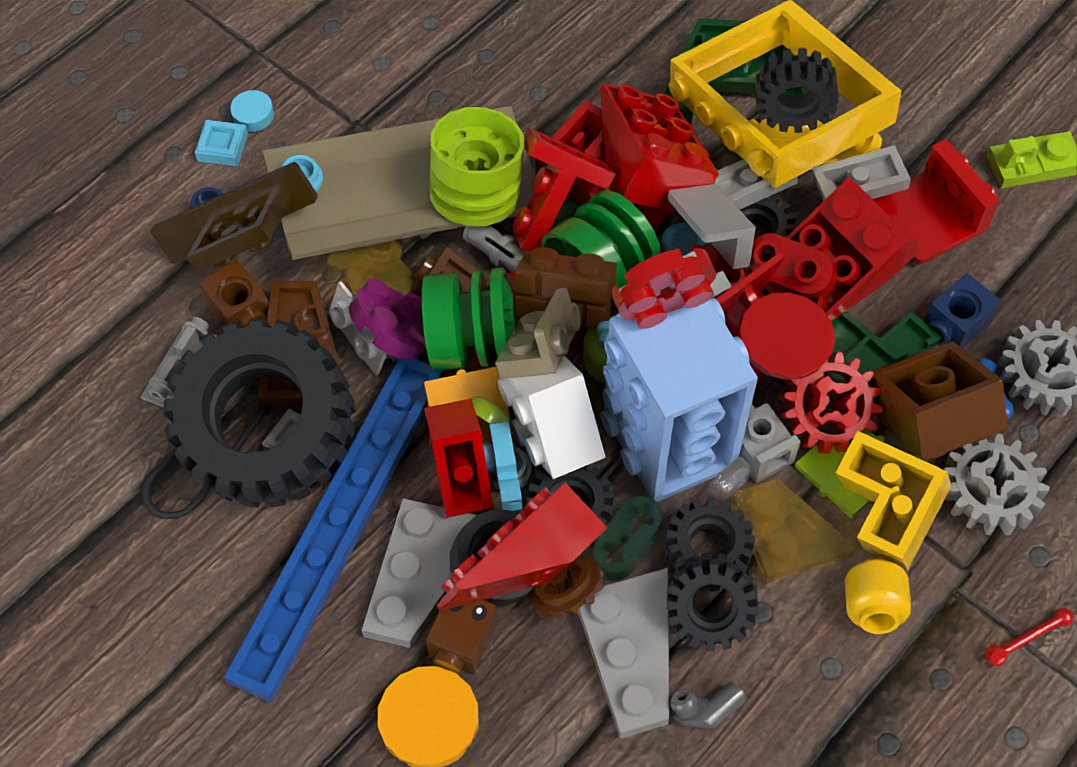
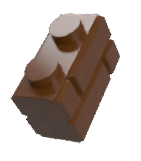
M546 247L525 251L515 273V316L523 317L534 311H545L555 291L560 288H567L571 303H576L579 308L580 326L597 328L600 322L609 321L614 312L615 302L611 291L616 284L617 263L604 261L603 257L592 253L571 257L558 255L556 250Z

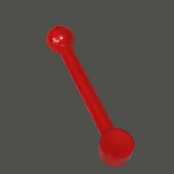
M1059 608L1054 612L1053 618L1003 646L998 644L990 645L985 652L986 661L994 666L1002 665L1006 661L1007 655L1058 626H1070L1074 619L1073 613L1068 608Z

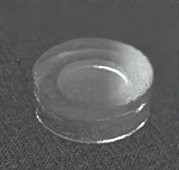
M740 456L722 470L707 489L718 501H724L753 474V468Z

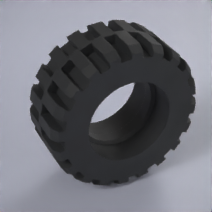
M251 318L249 320V327L242 328L238 321L223 325L225 333L215 337L209 332L200 338L199 341L203 346L195 354L187 350L179 360L185 366L180 375L172 373L167 387L174 393V397L165 399L163 415L171 421V424L165 427L168 442L176 447L175 456L181 465L192 473L193 477L218 496L230 502L234 499L243 506L255 508L260 505V502H266L272 508L285 505V498L292 495L299 501L311 495L308 487L317 480L324 485L333 476L328 469L334 462L341 464L348 452L344 447L345 440L353 439L355 425L351 420V415L356 412L354 399L348 389L350 386L328 349L322 347L317 338L306 330L297 332L292 323L278 320L275 322L274 327H272L265 318ZM279 376L293 381L303 396V407L300 419L291 434L280 444L261 452L243 453L231 448L222 436L221 422L224 409L232 395L244 384L260 377Z

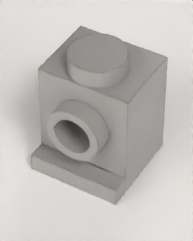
M768 403L756 409L751 404L738 459L756 484L794 463L800 445V440L797 436H792Z

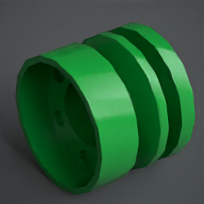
M607 189L594 194L588 203L578 207L574 217L565 218L544 235L541 242L542 247L554 249L558 252V255L578 257L581 254L592 253L600 255L604 261L616 262V285L619 289L628 284L624 275L637 264L661 254L660 244L655 231L645 216L632 202L619 193Z
M492 268L490 290L486 288L483 272L481 270H474L471 277L470 292H463L461 281L456 272L426 274L423 278V328L431 368L434 371L465 369L468 359V348L475 347L480 365L482 367H490L492 346L495 345L498 358L518 324V319L515 316V296L510 288L506 270L504 268Z

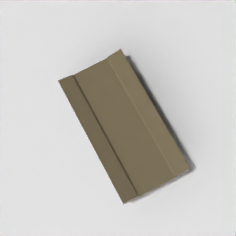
M512 106L493 109L504 113L516 122ZM439 119L262 150L267 173L281 168L288 158L295 155H305L312 158L322 170L323 183L317 191L318 198L316 202L280 218L292 260L397 239L410 242V237L418 235L421 236V239H426L433 232L465 226L449 221L436 211L430 201L431 131ZM525 149L523 168L521 170L520 200L514 212L506 218L516 216L523 206L527 208L534 194L532 186L536 176Z

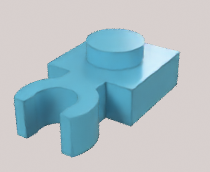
M509 421L490 424L491 442L483 443L487 471H496L502 509L511 510L515 513L521 512L522 497Z

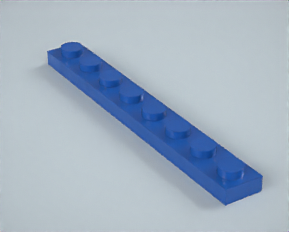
M398 359L224 678L227 684L270 703L273 702L425 415L424 408L429 407L423 382L444 378L443 371H434L431 365L416 359Z

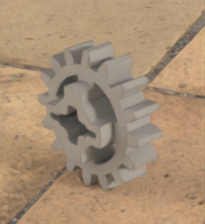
M1036 320L1031 330L1022 325L1018 328L1014 337L1009 336L998 361V366L1004 368L1000 378L1004 383L1012 382L1013 386L1008 393L1010 397H1016L1020 394L1025 397L1023 408L1028 409L1033 403L1039 404L1041 415L1045 416L1051 407H1056L1061 416H1065L1071 406L1077 409V338L1075 337L1077 327L1073 326L1068 332H1064L1061 330L1060 321L1054 320L1051 328H1045L1041 320ZM1052 362H1055L1056 365L1049 373H1046L1045 370Z
M997 434L993 443H988L987 439L973 442V445L969 443L959 447L956 452L949 454L944 464L947 468L944 470L948 472L951 488L945 500H955L956 502L951 511L953 517L962 513L968 516L967 528L971 529L979 522L984 524L985 535H991L996 526H1000L1005 535H1011L1016 524L1023 529L1027 528L1034 518L1033 516L1037 517L1043 509L1045 503L1042 500L1049 492V486L1040 482L1047 471L1046 468H1034L1032 466L1037 457L1035 452L1026 455L1019 452L1022 444L1021 441L1016 440L1011 446L1004 445L1003 434ZM1005 505L1014 506L1012 508L1003 509Z

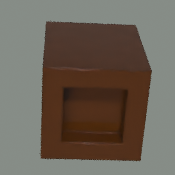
M237 259L199 282L208 308L222 325L238 321L241 327L244 328L249 327V320L251 318H265L267 320L269 304L266 294ZM244 301L243 303H241V304H239V305H233V304H235V303H237V302Z

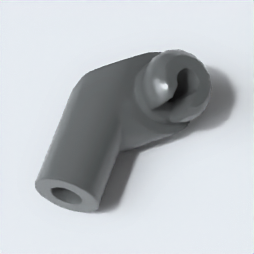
M733 682L726 684L710 699L697 697L695 693H690L689 689H680L671 696V713L681 725L714 729L747 701V698L743 691Z

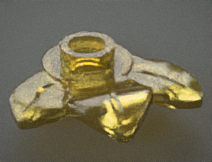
M396 240L331 252L328 258L327 266L340 271H346V282L353 297L356 296L370 278L382 281L389 288L405 296L410 293L412 288V272L401 261L402 250Z

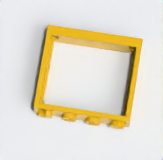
M788 0L671 59L669 89L674 99L682 102L691 110L703 126H708L722 139L724 145L730 151H735L749 164L754 174L766 179L774 189L896 123L902 92L792 0ZM782 44L787 49H791L794 55H798L799 48L807 49V56L809 57L815 50L821 53L822 60L827 57L832 62V67H835L838 92L856 108L780 149L708 84V82Z

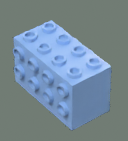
M713 297L700 306L692 308L683 306L666 313L667 318L663 322L647 329H640L636 320L624 319L619 313L609 320L608 341L604 342L607 365L603 366V374L606 383L605 389L601 390L604 411L600 412V418L609 437L616 436L623 448L621 450V457L627 471L631 476L638 475L653 504L737 467L758 377L749 364L748 351L743 341L738 336L733 337L725 325L722 307Z

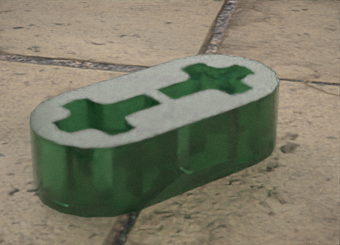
M646 496L630 498L622 505L608 524V528L596 540L593 547V559L598 562L604 573L601 578L608 581H620L627 578L657 539L662 527L663 512L655 500ZM643 513L648 514L649 525L643 523L634 534L630 533L633 516L639 518ZM621 543H624L625 547L622 555L624 563L615 560L611 565L605 562V551L613 553Z

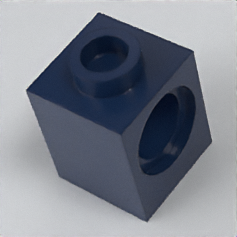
M966 273L930 304L924 322L942 337L939 345L953 341L963 349L991 324L1002 301L970 274Z

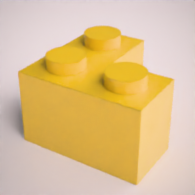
M857 431L835 472L842 487L875 502L857 538L864 550L882 559L891 561L908 571L951 488L948 472Z

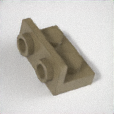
M560 288L555 291L545 311H534L520 318L515 330L495 362L500 379L556 373L564 355L568 353L569 345L576 331L580 328L579 308L576 303H571L567 288Z

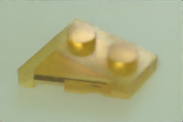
M779 479L733 492L731 500L735 510L740 507L745 512L743 521L750 520L753 525L751 534L755 535L753 553L766 584L853 557L855 552L853 544Z

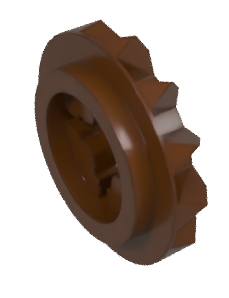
M579 555L550 582L534 587L528 593L529 602L543 619L554 616L560 621L569 612H574L578 615L580 607L584 604L595 603L594 594L604 588L601 579L604 573L595 559L586 555Z

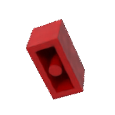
M472 399L424 408L446 518L494 508L481 429Z

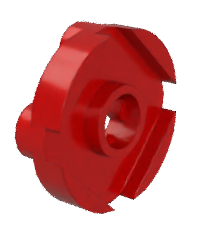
M693 248L697 257L683 258L680 249L670 250L655 255L631 268L624 274L628 284L621 291L615 284L611 291L620 316L627 320H636L640 329H647L663 322L667 318L666 313L683 306L688 308L697 307L709 301L714 295L710 285L716 278V272L706 251L701 248Z

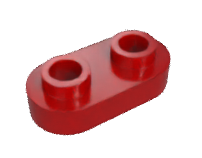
M774 233L761 235L753 241L749 266L752 271L766 263L763 262V255L769 249H775V255L781 252L785 256L769 282L811 298L825 295L834 286L837 278L836 266L824 252ZM808 265H816L817 269L814 276L804 278V269Z

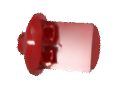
M692 245L690 252L694 251L693 248H701L706 251L716 274L723 271L732 286L717 297L716 300L722 307L725 325L733 337L738 336L743 341L748 351L749 363L765 375L783 380L802 379L817 372L832 355L835 343L833 325L824 310L807 297L789 292L763 295L764 288L785 258L781 252L755 271H752L750 267L733 269L713 245Z

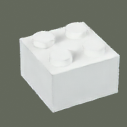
M565 356L555 374L508 378L497 381L504 403L507 407L512 406L515 419L511 420L510 426L515 441L519 447L526 446L534 466L541 464L554 479L606 458L583 374Z

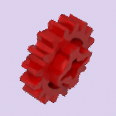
M835 352L832 353L817 372L802 379L784 380L791 387L790 392L779 394L778 399L788 402L789 409L782 411L779 415L780 418L792 419L794 424L788 429L791 435L801 433L804 435L801 441L803 448H812L817 443L818 453L830 454L833 446L837 453H846L849 448V442H852L857 431H876L878 426L870 420L871 414L882 413L883 407L873 404L872 397L879 395L882 391L881 388H870L867 383L874 375L872 370L862 373L857 371L860 365L858 358L849 359L844 363L843 353ZM823 372L836 373L845 379L835 383L829 376H824ZM804 392H805V393H806V399H805V407H804V409H803V396H804ZM839 394L831 404L833 411L822 412L830 402L827 395ZM828 423L830 428L837 430L838 433L834 435L826 434L817 430L816 427Z

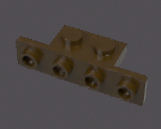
M292 162L157 223L152 227L150 233L173 264L187 259L196 272L211 265L214 268H219L229 263L238 253L248 249L250 252H256L267 246L273 239L272 234L280 218L315 203L318 194L298 163Z

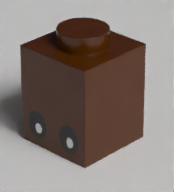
M482 600L443 611L440 610L426 639L429 657L433 658V663L438 667L460 674L461 670L475 675L498 623L496 605Z

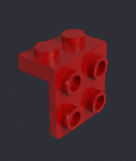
M947 139L932 146L924 171L910 178L909 189L873 199L912 237L921 249L911 259L916 264H924L986 232L1000 202L994 189L977 175L970 167L967 158L962 153L957 152Z

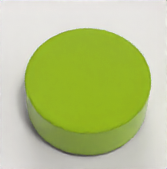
M481 397L472 398L481 430L490 434V424L509 421V427L511 426V420L508 415L496 405Z

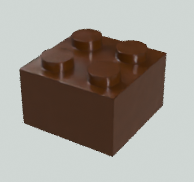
M953 341L873 372L874 375L871 378L872 388H881L882 393L874 397V403L883 407L882 413H876L877 419L923 461L941 457L946 452L972 442L984 440L989 435L1008 428L1003 380Z

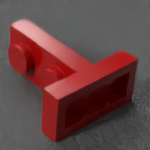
M528 127L524 135V149L529 156L548 164L547 168L542 167L538 171L532 186L534 194L527 208L523 206L518 211L513 223V231H515L513 235L521 249L532 251L536 248H541L543 237L549 232L576 176L608 190L616 174L605 161Z

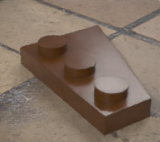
M272 280L267 317L270 326L274 327L276 321L282 320L292 323L297 332L306 330L317 338L322 347L328 349L341 369L317 282ZM279 376L260 377L258 391L260 406L303 407V396L293 381Z

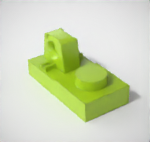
M1070 131L1039 137L1029 136L1016 140L1010 139L1006 144L990 146L986 155L1000 189L1077 175V145Z

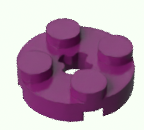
M370 278L349 305V314L353 324L360 332L366 326L376 336L372 344L391 356L404 360H415L420 353L424 355L427 349L423 328L422 298L413 293H408L405 296L389 288L382 281Z

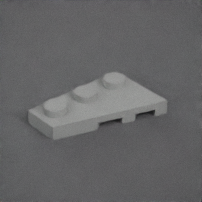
M408 499L402 500L362 627L363 637L408 648L413 646L438 610L436 605L446 594L441 585L451 577L450 550L454 540L461 529L476 516L475 514L466 513L446 518L444 507ZM492 531L481 534L474 541L470 550V556L474 554L483 539L489 537Z
M668 568L606 585L600 592L594 594L595 603L584 604L579 609V617L620 739L668 725L669 646L668 610H666Z

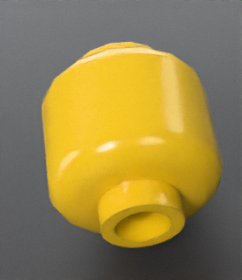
M870 558L858 563L848 571L845 576L846 610L848 617L854 624L869 633L886 634L894 631L907 620L911 614L909 577L901 566L882 558Z

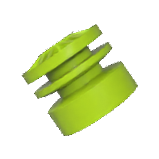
M486 107L461 108L449 112L436 122L431 131L430 138L431 165L429 190L430 201L438 213L449 221L461 225L488 226L503 221L514 212L520 200L521 170L524 158V135L517 123L504 113Z

